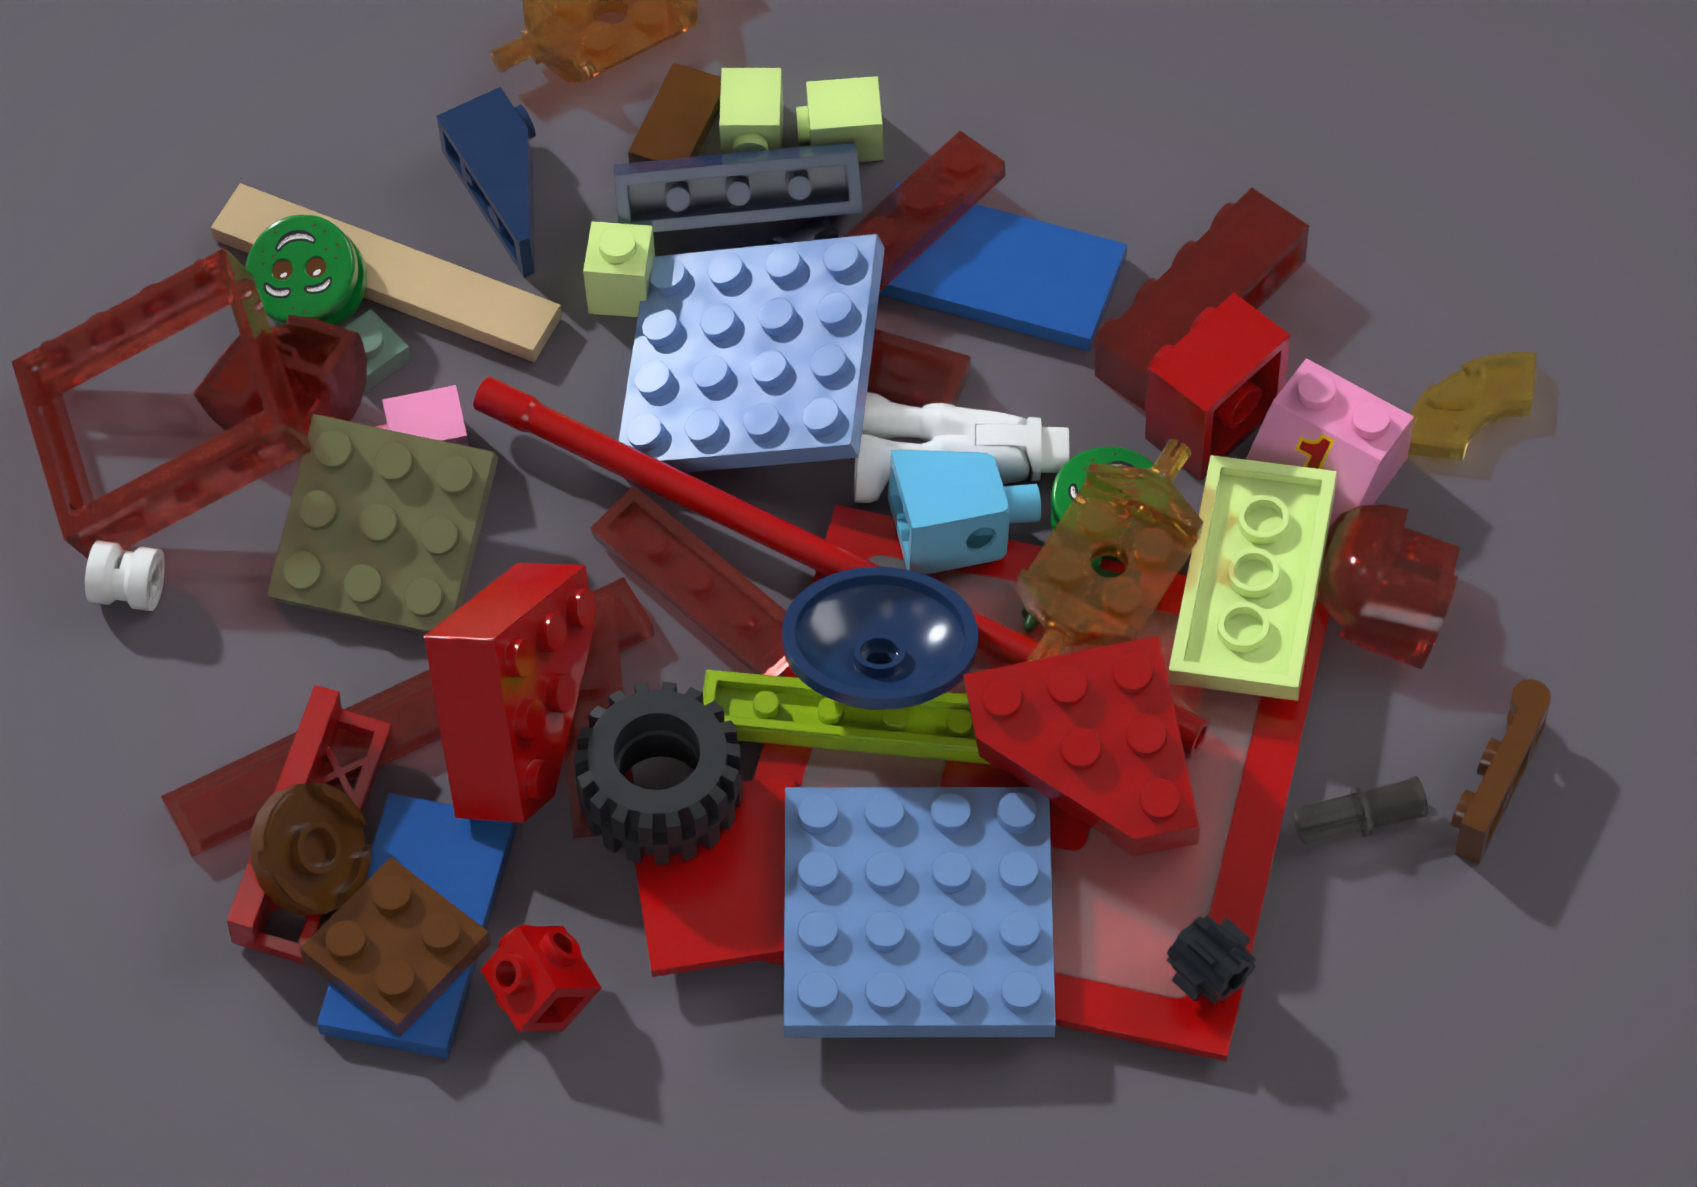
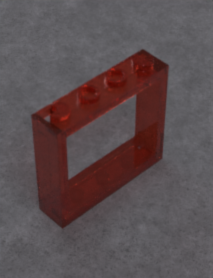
M225 247L203 259L199 258L187 268L159 283L143 288L140 293L106 311L92 315L86 322L52 340L42 342L41 346L11 361L63 539L87 559L92 546L97 540L119 543L124 550L311 452L254 276ZM231 305L265 410L94 500L62 394Z

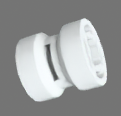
M97 540L92 546L86 565L85 595L88 602L110 605L115 600L127 601L132 609L153 611L159 602L164 583L165 559L162 549L139 547L133 552L123 550L119 543Z

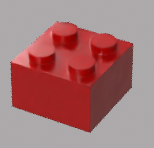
M1234 292L1217 308L1210 306L1203 310L1193 322L1187 335L1174 346L1168 344L1162 347L1149 363L1147 368L1148 392L1145 403V439L1201 481L1207 476L1211 455L1227 457L1262 425L1273 400L1286 384L1291 335Z

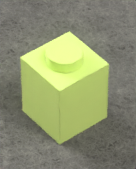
M722 68L719 120L721 154L782 149L784 104L781 68Z
M878 76L806 82L807 106L796 107L798 142H810V146L854 142L858 151L859 162L884 160L883 122Z
M591 221L583 269L588 314L638 317L640 301H647L653 258L655 257L652 226Z

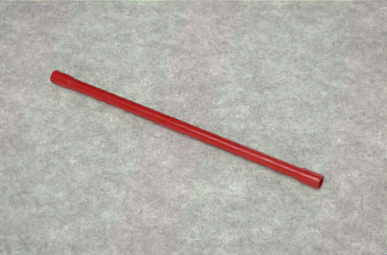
M492 376L484 379L475 394L473 402L475 410L520 432H529L826 576L855 568L881 567L543 405L536 397ZM972 610L978 627V649L1011 665L1063 655ZM1174 704L1183 750L1193 756L1200 748L1207 734L1210 721Z

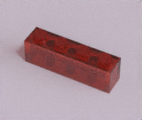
M1252 187L1235 204L1232 202L1225 204L1214 217L1210 229L1197 242L1190 240L1184 244L1175 256L1172 266L1158 280L1155 278L1148 280L1137 293L1133 305L1119 319L1112 317L1100 328L1094 340V348H1096L1095 377L1146 411L1145 403L1148 392L1147 368L1155 354L1165 345L1171 344L1174 346L1189 333L1193 322L1203 310L1210 306L1217 308L1233 292L1258 310L1306 262L1309 225Z

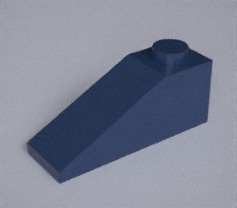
M499 87L443 112L436 117L443 154L525 278L535 273L533 161L530 139L536 136L532 120L523 105L519 104L514 107L502 88Z

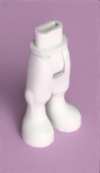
M867 392L859 458H855L854 502L871 503L879 499L889 480L891 450L988 453L995 457L1003 484L1026 480L1029 472L1031 481H1039L1041 473H1058L1064 464L1069 461V428L1042 427L1041 418L1029 417L1026 419L1007 413L955 407L945 403H932L918 408L893 403L876 393ZM920 438L926 443L915 444L891 441L889 439Z

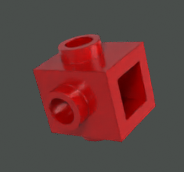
M521 925L510 930L500 939L498 943L499 949L480 969L495 993L497 1004L509 1016L518 1032L564 1031L602 989L581 955V948L578 942L566 931L564 926Z

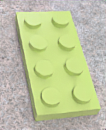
M1210 456L1169 665V683L1298 701L1336 490L1337 471Z

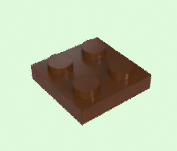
M390 857L300 947L304 962L401 1037L491 945L489 932Z

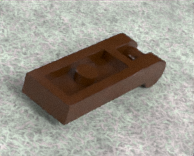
M1533 679L1523 680L1513 688L1510 701L1511 709L1508 712L1505 726L1506 733L1502 741L1494 738L1490 739L1477 768V774L1483 776V779L1476 793L1467 789L1463 792L1454 811L1451 826L1460 829L1455 854L1474 863L1480 864L1543 737L1551 694L1547 686L1540 681Z

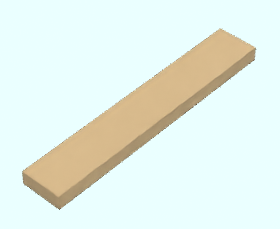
M241 183L211 226L213 240L249 253L259 235L278 220L293 215H314L324 218L341 229L359 248L367 269V285L364 298L534 363L562 318L561 305Z

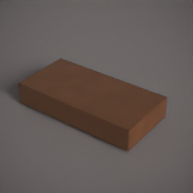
M673 63L628 151L629 163L697 157L720 111L721 77Z

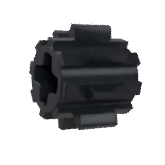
M1208 915L1204 918L1199 916L1179 933L1177 939L1166 953L1169 956L1166 961L1177 972L1171 980L1193 1001L1198 1000L1204 995L1215 1005L1218 1001L1221 1003L1225 1002L1244 985L1246 979L1256 966L1253 963L1256 958L1245 948L1251 939L1228 918L1218 925Z

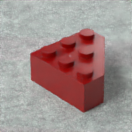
M516 563L424 635L455 818L525 823L555 796L595 627L596 600L594 593L589 589L585 565Z
M1159 636L963 674L979 757L999 770L1007 771L1049 798L1050 803L1073 818L1086 822L1109 837L1112 843L1134 857L1199 844L1200 824Z

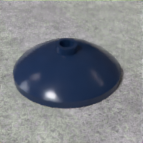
M862 567L824 577L808 586L793 600L784 616L782 624V648L785 659L794 674L804 684L819 694L851 707L869 710H895L930 701L943 695L961 682L964 678L963 674H967L976 659L978 627L975 616L968 604L959 594L944 583L927 575L901 568Z

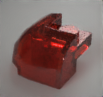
M288 315L286 324L269 327L251 338L243 331L226 348L193 394L214 422L226 433L247 447L265 455L270 452L273 446L303 455L313 414L349 422L352 421L361 404L367 382V356L359 333L314 318Z
M1387 504L1361 505L1340 514L1328 529L1316 599H1321L1326 611L1343 627L1339 636L1364 649L1422 670L1439 635L1458 579L1454 572L1460 547L1404 527L1409 509Z

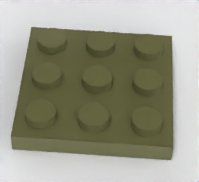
M313 414L266 596L276 602L427 634L462 606L499 457L492 451Z

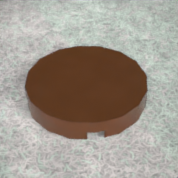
M326 783L294 784L272 794L258 811L250 835L251 865L261 889L276 906L295 915L326 914L332 910H338L365 883L372 861L371 843L365 844L362 827H367L361 810L345 792Z

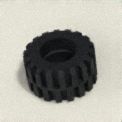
M663 681L661 690H649L648 682L635 684V694L626 697L619 690L608 696L609 708L606 710L597 705L588 715L589 727L580 728L576 738L578 751H574V766L581 814H585L586 826L593 836L602 833L604 847L614 854L621 847L626 848L627 860L641 863L644 855H651L655 857V865L670 864L669 855L680 853L683 861L697 857V845L702 843L708 849L716 845L720 841L719 828L730 830L736 820L735 807H740L742 799L740 745L737 742V731L732 720L724 721V709L715 700L704 705L703 692L690 687L685 694L678 693L677 683ZM653 757L674 758L686 763L694 770L682 783L662 790L641 788L632 784L624 777L626 772L635 764Z

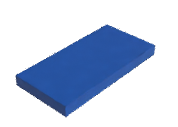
M896 183L875 233L879 236L885 247L879 295L1089 352L1127 257V244L900 183Z
M389 793L371 848L372 861L366 881L392 857L487 930L517 829L516 822L455 818L453 805ZM478 958L401 1037L329 982L317 1021L319 1034L449 1059Z

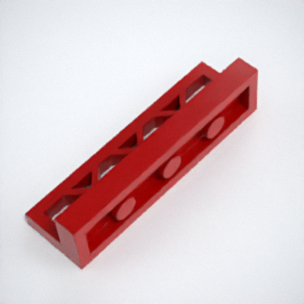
M314 685L274 793L294 784L326 783L333 787L339 784L342 791L349 796L363 813L392 734V724L343 710L339 691ZM338 729L371 737L372 741L367 755L341 768L331 750ZM327 762L332 772L321 777ZM359 775L353 790L348 779ZM250 856L227 918L231 942L307 965L302 959L300 947L322 926L326 914L303 915L306 921L298 943L263 933L270 913L281 907L276 906L261 889L251 865Z

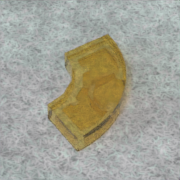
M1509 352L1477 358L1462 364L1461 370L1446 377L1437 385L1432 384L1422 394L1410 415L1414 416L1408 455L1463 461L1469 441L1484 426L1505 417L1530 416L1537 353Z

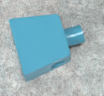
M891 450L888 501L907 570L926 575L1000 560L1007 554L1009 524L1040 521L1041 499L1037 484L1003 486L995 457L988 453Z

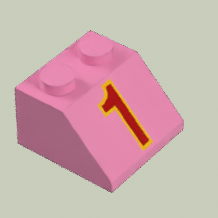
M1306 358L1273 400L1245 460L1337 471L1336 490L1327 538L1342 546L1408 459L1414 416Z

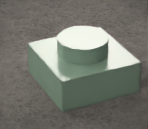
M372 309L323 342L325 357L362 394L411 361L409 346Z

